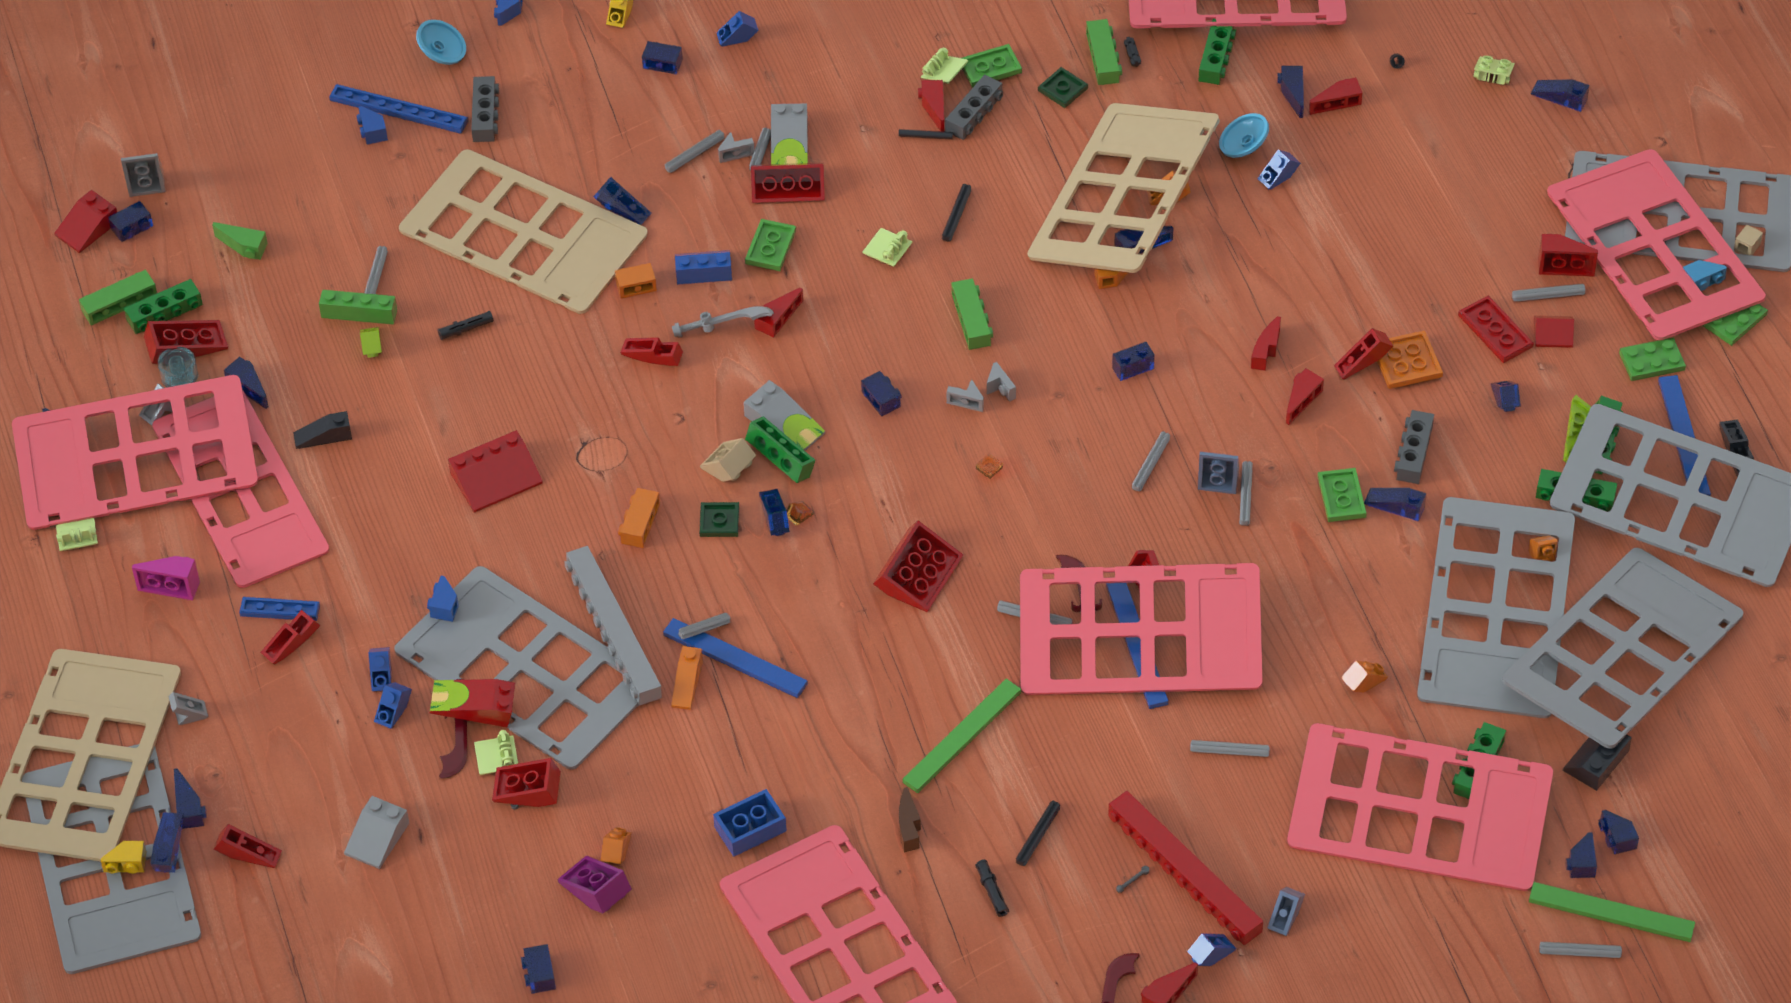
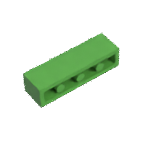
M1107 19L1086 21V35L1098 85L1119 83V75H1122L1121 64L1118 65L1119 54L1118 51L1115 52L1116 41L1111 37L1113 36L1112 26H1109Z
M145 269L79 299L81 311L89 324L94 325L123 312L127 306L157 294L154 281Z
M973 278L951 282V294L969 350L991 346L993 330L992 327H988L989 318L988 314L983 311L985 309L983 299H979V286L975 285Z
M322 290L319 300L321 318L394 324L397 314L395 296Z

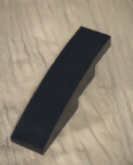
M1738 419L1719 422L1726 450L1754 460L1748 447L1749 440ZM1733 467L1735 474L1738 477L1740 471L1739 469Z

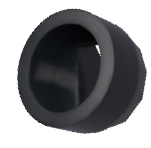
M1398 53L1391 55V66L1396 69L1401 68L1405 63L1404 57ZM1394 58H1397L1398 64H1395Z

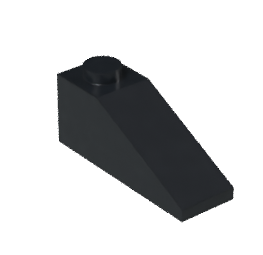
M347 411L328 414L293 432L296 449L352 440Z

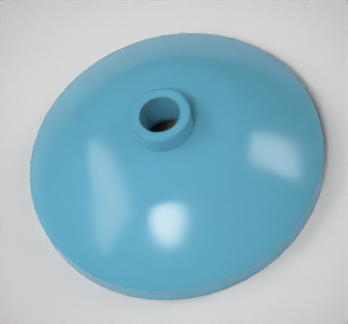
M427 20L419 26L416 33L417 43L427 57L437 63L447 65L456 64L463 59L466 53V43L461 33L455 27L441 20Z
M1257 113L1238 117L1222 132L1219 140L1221 151L1226 156L1232 158L1244 157L1253 153L1266 140L1269 133V123L1264 116Z

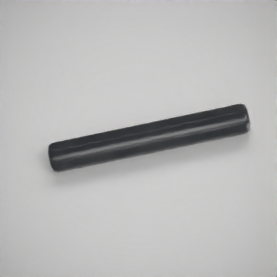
M963 184L942 233L944 241L949 242L952 240L971 193V185Z
M1054 800L1049 803L1017 855V864L1021 866L1027 864L1060 810V803Z

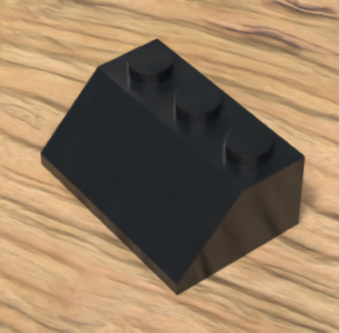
M1626 734L1614 748H1606L1589 737L1565 765L1563 771L1597 791L1629 752L1632 737Z

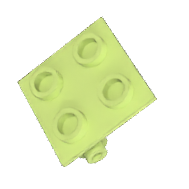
M944 47L940 48L936 55H933L929 62L923 66L921 78L943 80V83L949 84L967 64L968 60L948 56V50Z
M1480 56L1474 68L1473 77H1476L1477 80L1486 81L1488 73L1487 82H1489L1491 74H1494L1492 83H1495L1497 75V84H1509L1510 74L1515 63H1511L1507 59L1496 60L1491 56Z
M880 228L862 253L894 267L913 241L907 239L908 234L904 230L895 234Z
M94 518L56 525V537L60 551L98 544Z
M501 730L497 736L498 738L474 742L479 775L496 773L497 767L518 764L513 735L509 736L506 730Z

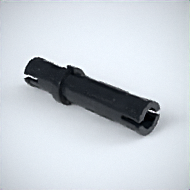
M488 311L460 322L454 321L451 325L439 328L437 331L440 339L443 340L453 335L459 336L462 332L493 322L494 320L491 312Z
M987 860L978 861L975 867L980 875V882L986 888L997 916L1007 915L1009 908L997 885L995 874L992 873Z

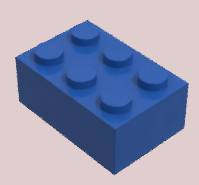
M767 789L713 814L714 828L733 857L787 831L786 817Z

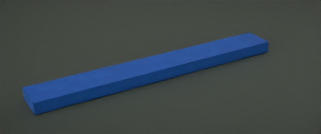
M339 84L335 85L329 96L330 101L357 108L363 106L377 113L462 134L468 123V117Z
M1678 375L1659 377L1658 382L1671 429L1695 438ZM1677 447L1687 483L1698 455ZM1705 475L1699 492L1711 496Z
M1106 583L1118 622H1139L1140 619L1127 583ZM1124 637L1137 676L1140 677L1141 640L1139 637ZM1155 664V675L1160 677ZM1143 692L1149 709L1168 705V698L1165 692Z
M675 618L671 620L663 631V636L687 647L701 648L702 654L793 697L798 698L808 685L806 679L705 632L681 639L678 635L679 629L688 626V624Z

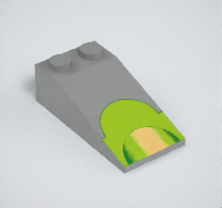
M807 103L771 104V164L808 163Z
M770 380L744 401V415L746 418L753 421L764 416L804 451L825 434V430L783 389Z

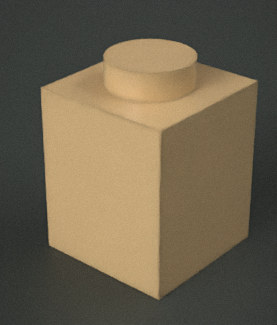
M1746 225L1736 237L1734 251L1740 254L1753 255L1761 245L1763 232Z

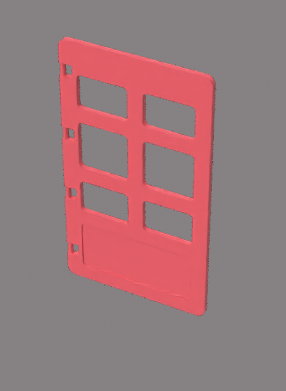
M1129 0L1130 26L1133 28L1342 25L1347 21L1345 0H1318V13H1292L1290 0H1277L1278 13L1239 14L1237 0H1224L1225 14L1219 15L1197 14L1196 0ZM1316 18H1326V20H1316ZM1216 19V22H1206V20ZM1261 19H1271V21H1261ZM1151 21H1161V23H1151Z
M1645 150L1548 187L1547 194L1560 209V212L1582 242L1598 250L1597 262L1610 280L1617 286L1621 295L1638 318L1642 320L1654 339L1664 340L1764 302L1765 292L1655 150ZM1565 201L1568 206L1563 207L1560 202ZM1676 201L1690 218L1655 230L1642 213ZM1629 219L1642 235L1607 248L1594 231ZM1693 230H1700L1718 254L1703 261L1725 265L1740 284L1705 296L1683 269V266L1664 241ZM1593 239L1596 244L1591 245L1588 240ZM1645 248H1651L1670 273L1642 284L1634 285L1616 262V259ZM1622 278L1625 283L1620 284L1617 279ZM1674 285H1679L1691 300L1690 303L1661 314H1655L1643 297ZM1651 317L1654 322L1649 323L1646 318Z
M237 375L20 416L12 421L26 523L32 530L108 516L118 512L123 513L168 504L174 501L224 493L234 489L249 488L258 483L242 385ZM213 393L219 426L217 428L190 432L185 399ZM170 402L176 430L175 436L134 443L128 411L132 408ZM114 413L119 446L91 452L85 419L87 417ZM221 441L223 443L228 474L224 477L199 481L193 447ZM178 450L184 483L179 486L142 492L136 459L142 456ZM122 461L127 495L99 501L93 467ZM236 480L235 485L225 486V482ZM173 492L178 494L175 497L167 498L166 494ZM119 503V508L108 510L107 505ZM60 515L59 520L49 521V517Z
M1254 563L1023 570L1020 574L1021 691L1026 695L1259 689L1262 686L1259 567ZM1225 569H1237V574L1225 575ZM1164 571H1176V576H1164ZM1115 572V578H1103V573ZM1043 574H1054V579H1043ZM1134 582L1140 584L1139 622H1095L1096 584ZM1184 582L1186 619L1177 622H1156L1154 620V583ZM1079 584L1081 586V622L1079 624L1053 625L1050 623L1051 585ZM1184 636L1186 638V676L1157 677L1155 675L1156 637ZM1140 638V677L1103 679L1096 677V639ZM1051 640H1081L1082 677L1080 679L1053 680L1050 678Z
M1316 723L1309 730L1287 843L1291 848L1528 891L1534 883L1553 769L1551 766L1542 763L1520 761L1514 758L1459 750L1453 747L1398 739L1392 736ZM1333 732L1345 734L1344 739L1332 737ZM1394 743L1406 745V749L1394 748ZM1338 745L1364 748L1369 751L1361 788L1331 783L1330 780ZM1384 753L1425 759L1429 762L1421 799L1381 793L1376 790ZM1456 754L1468 756V760L1455 759ZM1446 763L1473 768L1475 771L1469 804L1465 808L1442 804L1436 801L1442 767ZM1518 765L1530 767V772L1518 771ZM1327 799L1347 801L1358 805L1351 842L1345 843L1328 840L1319 836ZM1374 807L1418 815L1412 852L1410 854L1366 846L1371 813ZM1434 818L1457 821L1464 824L1459 857L1455 863L1432 859L1426 856L1432 820Z
M832 825L721 879L720 889L793 1003H845L858 996L862 997L865 1003H883L875 988L910 970H915L929 991L906 1003H957L840 826ZM846 844L850 851L844 853L840 846ZM857 890H862L875 908V911L840 928H835L822 907ZM876 890L880 897L874 899L871 892ZM803 916H809L821 937L785 955L780 954L768 934ZM884 924L905 956L870 974H865L845 945V942ZM908 937L911 944L905 946L901 939ZM828 950L832 951L851 980V983L815 1001H811L795 978L791 968ZM939 984V986L943 990V992L937 994V992L933 988V986Z

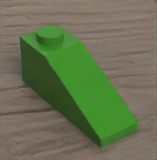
M213 222L212 226L216 238L243 257L261 260L268 244L265 231Z

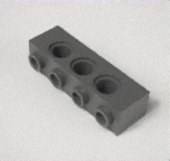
M984 75L945 119V132H953L954 136L962 140L967 135H970L974 127L982 122L987 112L992 110L994 104L1002 99L1004 93L1002 91V83Z
M495 76L473 77L471 127L473 142H494L495 134H498V123H495V121L499 120L498 110H496V107H499V97H496V94H499V83L495 82Z
M1412 410L1410 417H1406L1405 428H1407V432L1403 431L1401 443L1404 444L1399 446L1398 450L1400 461H1396L1394 472H1397L1396 480L1415 484L1420 483L1433 428L1434 414Z

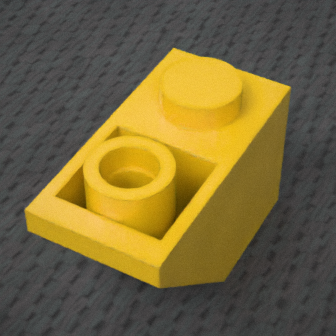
M610 0L606 24L624 28L632 11L633 0Z
M123 841L101 858L103 872L111 874L117 872L132 874L144 872L147 854L144 841Z

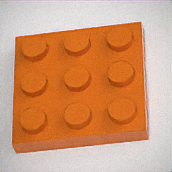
M1425 330L1389 338L1394 347L1377 361L1389 389L1443 377V371Z

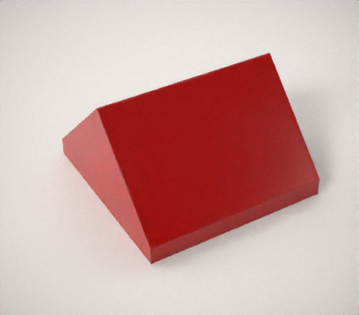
M1534 316L1535 347L1573 348V317Z

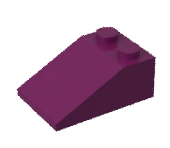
M589 856L582 858L557 879L558 883L590 909L602 914L632 890L623 870Z

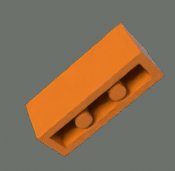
M637 488L635 494L631 495L629 510L626 509L624 514L625 521L623 524H620L618 535L621 536V544L644 548L660 506L659 492Z

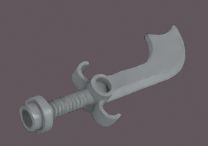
M755 306L712 318L711 314L707 311L700 314L701 320L683 326L675 323L672 326L674 336L680 338L682 337V332L690 331L691 329L703 327L704 332H711L714 329V324L739 317H749L755 320L763 316H772L774 312L768 307Z

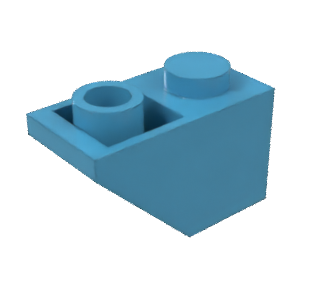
M1697 260L1684 266L1683 269L1692 278L1700 291H1703L1708 286L1715 283L1719 284L1725 280L1727 267L1721 264Z

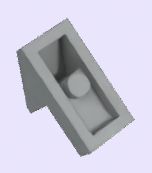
M730 132L718 148L719 162L722 163L753 156V139L749 138L735 142Z
M995 362L987 380V394L999 390L1001 395L1006 396L1010 402L1016 399V386L1000 365Z
M972 380L967 390L948 386L946 391L947 404L983 412L984 397Z
M157 384L154 390L163 389L164 387ZM163 402L144 406L139 416L152 425L156 419L161 418L165 410L172 412L171 403Z
M175 692L168 696L172 712L176 714L179 725L203 720L208 717L203 700Z

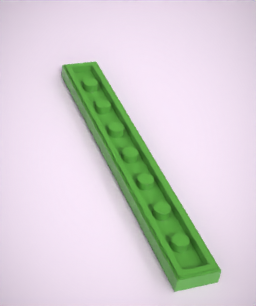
M1005 679L902 779L903 783L916 793H919L1021 694V688Z
M1537 882L1533 883L1529 903L1691 942L1695 926L1694 921Z

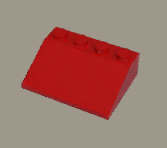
M517 430L448 459L450 474L474 513L543 484L533 459Z
M917 520L908 528L873 585L892 598L928 612L960 562L963 554Z

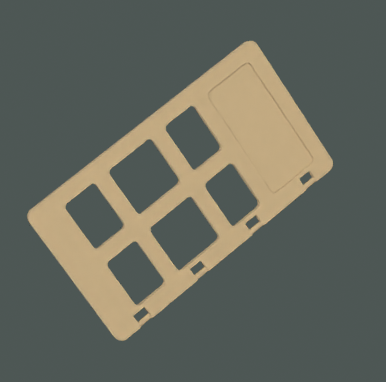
M1113 103L1109 105L1028 250L1029 259L1130 273L1138 272L1142 268L1149 251H1151L1168 219V215L1173 210L1187 184L1191 172L1195 169L1212 133L1219 124V116L1215 113ZM1204 131H1208L1206 136L1202 135ZM1099 154L1131 158L1121 175L1088 171L1095 156ZM1146 160L1180 163L1171 180L1136 177ZM1183 170H1187L1185 175L1181 174ZM1080 184L1115 187L1101 213L1067 209ZM1130 189L1164 192L1151 218L1145 219L1116 215ZM1162 209L1166 210L1164 214H1160ZM1059 222L1094 225L1087 240L1083 243L1050 239ZM1110 227L1144 231L1138 244L1133 249L1099 245L1107 229ZM1140 250H1145L1142 255L1139 254Z
M469 149L461 151L399 225L400 233L407 237L421 241L427 246L458 260H463L507 282H512L520 288L565 306V308L578 314L588 311L615 277V270L621 269L648 236V231L644 226ZM479 170H485L503 178L482 203H478L460 194ZM515 185L548 198L528 223H523L494 210ZM451 205L471 213L472 216L452 239L445 238L429 230ZM561 205L583 214L563 239L540 230ZM484 221H489L518 234L497 260L464 246ZM421 232L427 236L423 238L418 236V234ZM531 241L553 250L534 275H528L510 267ZM470 254L474 257L472 259H469L465 257V255ZM516 275L521 277V279L518 281L512 277ZM563 296L569 299V301L565 302L560 300V298Z
M57 649L53 652L47 672L43 677L29 713L27 723H25L14 751L9 769L0 787V847L101 862V858L119 844L170 705L168 696L175 692L181 676L179 666L67 649ZM53 669L58 670L56 676H50ZM49 712L89 718L83 736L79 740L39 733ZM34 717L39 718L37 725L32 724ZM106 720L146 726L137 748L97 743L96 741ZM34 749L75 754L62 787L21 782ZM91 757L132 762L123 790L119 796L78 790ZM15 766L20 767L18 774L12 773ZM21 796L57 802L49 824L44 825L6 819L14 798ZM73 805H82L114 810L107 832L98 833L65 828L64 825Z

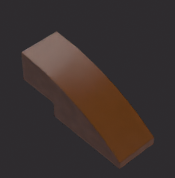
M908 787L903 789L899 805V833L904 853L920 848L917 831L921 830V820Z

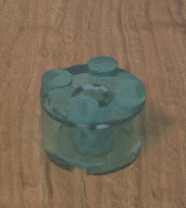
M177 347V349L171 350L170 348L165 350L158 358L161 381L166 387L196 382L199 375L195 357L189 349Z

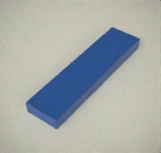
M243 597L239 613L242 617L293 620L303 610L317 621L320 602Z

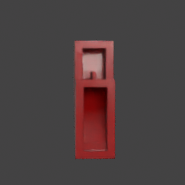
M1277 316L1271 321L1257 339L1251 356V369L1266 371L1268 356L1276 357L1281 317Z
M659 337L626 338L620 353L623 356L642 362L678 366L683 350L678 342H661Z
M301 610L290 624L285 622L260 653L275 665L299 648L321 625Z

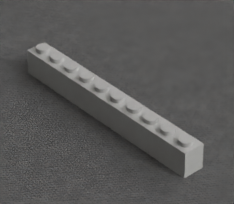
M585 546L567 552V561H564L567 572H571L573 584L578 586L581 599H585L588 613H592L594 616V624L596 628H600L603 642L607 641L608 651L611 656L615 657L617 669L622 670L623 680L626 685L629 684L632 698L637 699L639 705L662 698L661 684L589 547Z

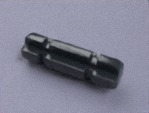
M1126 37L1124 44L1131 65L1138 67L1142 61L1134 38Z

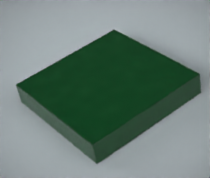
M1062 67L1038 86L1040 93L1063 108H1066L1088 89L1086 82Z
M701 502L700 537H738L739 502Z

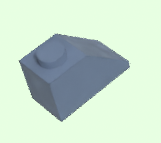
M1289 887L1280 890L1267 928L1287 936L1299 914L1305 894Z

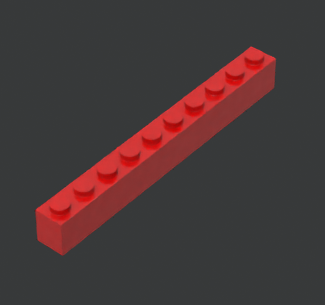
M1125 791L1109 803V818L1114 823L1117 822L1122 827L1123 832L1128 836L1130 835L1141 849L1144 848L1149 853L1150 858L1155 862L1157 861L1168 875L1171 874L1176 879L1177 884L1181 888H1185L1195 901H1199L1205 911L1217 919L1220 926L1226 927L1236 941H1240L1245 946L1263 932V920L1128 791Z

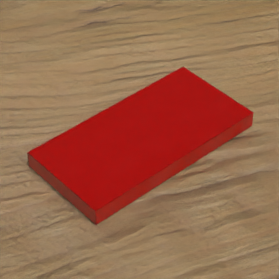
M1489 295L1458 311V316L1502 363L1533 348L1534 343Z

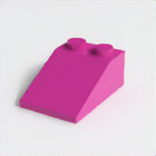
M173 556L132 566L138 591L193 600L200 584L195 559L189 557Z

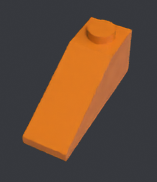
M682 646L671 704L673 708L691 710L703 665L701 648Z

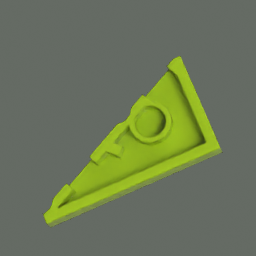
M1577 395L1574 396L1571 402L1563 456L1564 462H1567L1591 408L1589 404Z

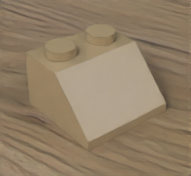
M743 438L723 442L700 467L723 482L734 481L741 475L740 472L752 464V459L756 454Z

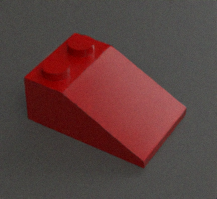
M90 190L76 202L54 234L78 253H81L120 222L117 208L96 192Z
M1542 234L1538 256L1539 275L1595 277L1598 250L1561 234Z
M552 758L497 767L492 801L533 807L557 804L561 771Z

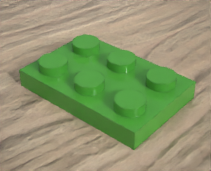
M1009 44L961 58L968 60L962 69L972 88L984 75L1000 80L1022 73V67Z
M761 219L745 257V264L781 271L796 233V226Z
M1757 304L1702 326L1732 346L1767 315L1768 310Z
M1674 337L1623 347L1619 350L1631 381L1685 371L1686 368Z
M1356 468L1318 472V481L1328 522L1366 518V509Z

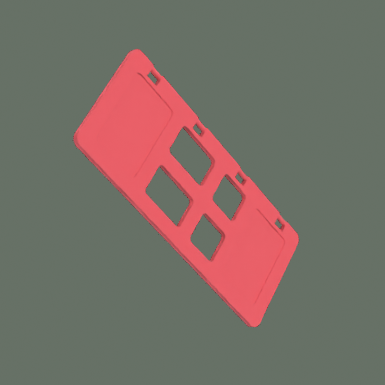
M244 391L243 396L252 446L257 445L267 461L265 464L256 467L258 481L269 476H275L289 503L271 511L263 512L250 487L191 499L235 584L240 588L248 587L321 557L329 551L326 539ZM214 397L186 407L190 432L217 428L219 426ZM173 413L156 419L152 424L158 439L167 436L172 437L176 434ZM221 441L193 447L196 468L218 460L225 473L228 474L223 443ZM167 451L166 454L181 482L184 483L179 451ZM236 480L225 482V486L236 484ZM235 491L250 518L231 527L224 528L210 500ZM214 519L217 525L211 527L208 521ZM237 562L239 568L233 569L231 564Z

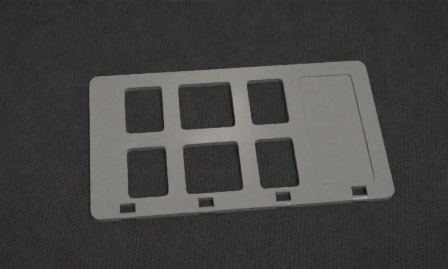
M1578 151L1574 157L1572 177L1629 156ZM1596 158L1606 159V162H1604V161H1596L1595 159H1596ZM1664 160L1683 187L1686 177L1724 181L1727 183L1725 209L1719 210L1702 207L1700 209L1710 221L1723 224L1722 237L1733 252L1737 225L1765 228L1763 256L1735 253L1746 268L1778 272L1790 270L1791 175H1776L1759 171L1725 167L1717 168L1709 167L1708 165ZM1709 171L1720 173L1719 175L1709 174ZM1766 178L1776 179V182L1765 180ZM1740 184L1766 186L1769 188L1766 215L1738 211ZM1676 201L1645 212V214L1666 216L1668 218L1667 226L1680 222L1682 218H1690ZM1629 219L1594 232L1604 246L1610 248L1636 238L1637 229ZM1567 222L1565 236L1585 244ZM1679 236L1665 241L1667 247L1676 259L1703 261L1718 255L1716 251L1680 247L1678 244ZM1593 239L1588 240L1591 245L1596 244ZM1645 248L1632 253L1658 257L1651 248Z
M1601 404L1591 406L1550 499V506L1557 511L1572 513L1574 516L1579 517V519L1623 535L1634 537L1636 540L1680 556L1694 559L1696 562L1737 577H1743L1765 587H1771L1775 584L1791 545V473ZM1615 426H1621L1643 435L1630 466H1625L1602 457ZM1657 441L1668 443L1698 455L1685 486L1677 485L1644 472ZM1713 460L1737 468L1740 471L1727 501H1721L1699 492L1709 464ZM1595 471H1600L1623 480L1621 489L1610 512L1582 502ZM1642 486L1678 500L1676 509L1665 532L1624 518L1636 487ZM1572 505L1583 509L1582 512L1571 510ZM1692 506L1716 513L1721 517L1711 542L1706 548L1679 537ZM1629 526L1640 530L1639 533L1629 531ZM1686 547L1696 550V554L1686 552ZM1743 568L1753 571V576L1743 573Z
M1448 497L1443 501L1417 697L1420 701L1538 718H1548L1551 716V713L1502 682L1503 674L1530 648L1503 645L1500 641L1504 621L1544 625L1549 630L1564 616L1575 517L1572 513ZM1446 518L1453 519L1452 526L1445 525ZM1456 526L1499 531L1498 552L1490 554L1455 549L1453 543ZM1514 534L1550 535L1557 538L1556 561L1551 562L1512 556ZM1458 563L1495 569L1491 603L1449 599L1447 597V588L1451 564ZM1439 569H1446L1445 577L1438 576ZM1519 571L1552 576L1554 582L1550 610L1540 611L1507 606L1505 601L1509 572ZM1454 613L1487 618L1489 620L1487 640L1479 642L1443 637L1441 633L1444 614ZM1432 620L1439 621L1438 628H1431ZM1561 639L1556 643V644L1559 645V646H1560ZM1544 655L1531 670L1551 683L1556 684L1558 661L1549 655ZM1425 672L1432 673L1431 681L1424 680Z
M1633 548L1503 674L1502 682L1602 746L1614 748L1742 619L1743 610L1643 549ZM1607 597L1639 616L1640 619L1628 631L1624 632L1590 612V610L1602 598ZM1578 622L1584 623L1614 642L1592 665L1556 644ZM1722 622L1728 624L1725 628L1719 626ZM1652 627H1657L1688 646L1689 649L1677 661L1673 662L1639 640ZM1627 652L1633 653L1664 672L1643 695H1638L1605 674ZM1544 655H1549L1581 675V677L1568 690H1563L1532 671L1531 668ZM1689 656L1695 658L1691 663L1686 660ZM1597 685L1631 707L1617 721H1613L1579 699L1592 686ZM1655 690L1660 692L1657 697L1652 695ZM1620 725L1625 727L1622 732L1617 730Z
M483 566L475 567L453 588L457 594L459 604L453 622L431 618L429 612L394 647L397 656L411 663L433 680L462 679L460 676L485 651L489 650L509 663L494 679L511 682L518 674L525 673L552 691L553 694L528 719L524 720L512 712L511 718L515 721L512 724L509 723L508 728L570 770L576 769L639 705L637 699L632 698L629 684L626 685L624 680L601 703H595L578 692L577 689L602 664H608L623 674L622 670L617 669L615 657L610 655L608 647ZM524 613H529L547 626L522 651L518 652L499 640V637ZM558 635L565 636L592 654L565 681L560 680L533 662ZM416 655L423 659L420 663L413 659ZM565 702H568L588 716L559 743L541 732L539 728ZM555 747L561 752L557 755L551 749Z
M139 744L133 745V746H129V747H131V748H137V747L139 746ZM155 746L148 764L154 762L155 769L149 771L147 766L145 771L149 792L135 798L130 813L148 808L154 809L161 840L145 846L147 851L146 860L164 856L170 874L169 879L126 890L121 872L114 874L105 872L110 889L109 895L72 905H65L60 884L68 880L103 872L101 862L88 860L58 868L56 867L53 854L38 852L63 967L68 974H75L196 942L201 938L199 922ZM91 757L79 787H85L87 792L102 794L100 783L128 775L132 762ZM73 761L27 772L23 775L22 782L60 788L65 783ZM26 797L31 823L49 824L51 819L45 818L41 799ZM90 807L87 810L71 813L68 815L64 827L74 828L93 823L96 832L106 833L109 827V819L113 817L114 810ZM166 812L167 819L161 820L159 813ZM178 862L180 869L173 870L171 863ZM191 912L192 920L185 921L184 914Z

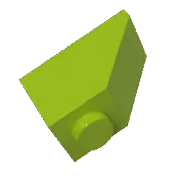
M379 327L361 329L360 337L363 355H367V357L379 356L378 353L382 352Z

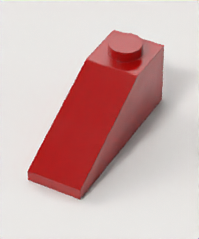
M1357 78L1340 80L1312 98L1309 103V114L1362 105L1363 92Z
M921 80L922 88H918V99L922 98L923 108L938 129L944 132L943 80Z
M799 287L764 304L763 307L770 308L774 314L755 319V329L774 338L804 301L803 289Z
M1371 328L1334 367L1340 377L1345 380L1380 360L1394 346L1386 333Z
M1307 368L1298 373L1293 380L1294 384L1286 414V424L1288 425L1323 391L1324 379Z
M227 824L220 832L213 849L229 858L270 868H275L282 850L230 824Z
M1194 962L1154 980L1149 986H1145L1141 992V1003H1175L1197 977L1198 964Z

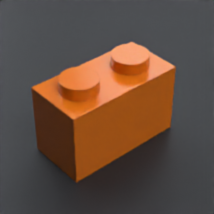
M651 263L615 270L616 284L621 299L657 291L656 279Z

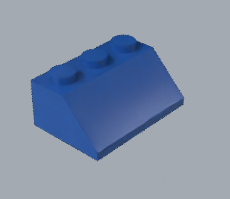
M730 250L675 254L677 285L732 280Z

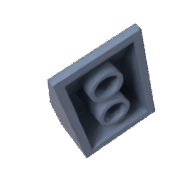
M1200 452L1198 490L1236 494L1239 476L1238 456Z

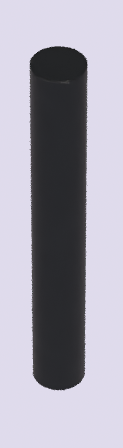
M899 129V136L953 139V132Z

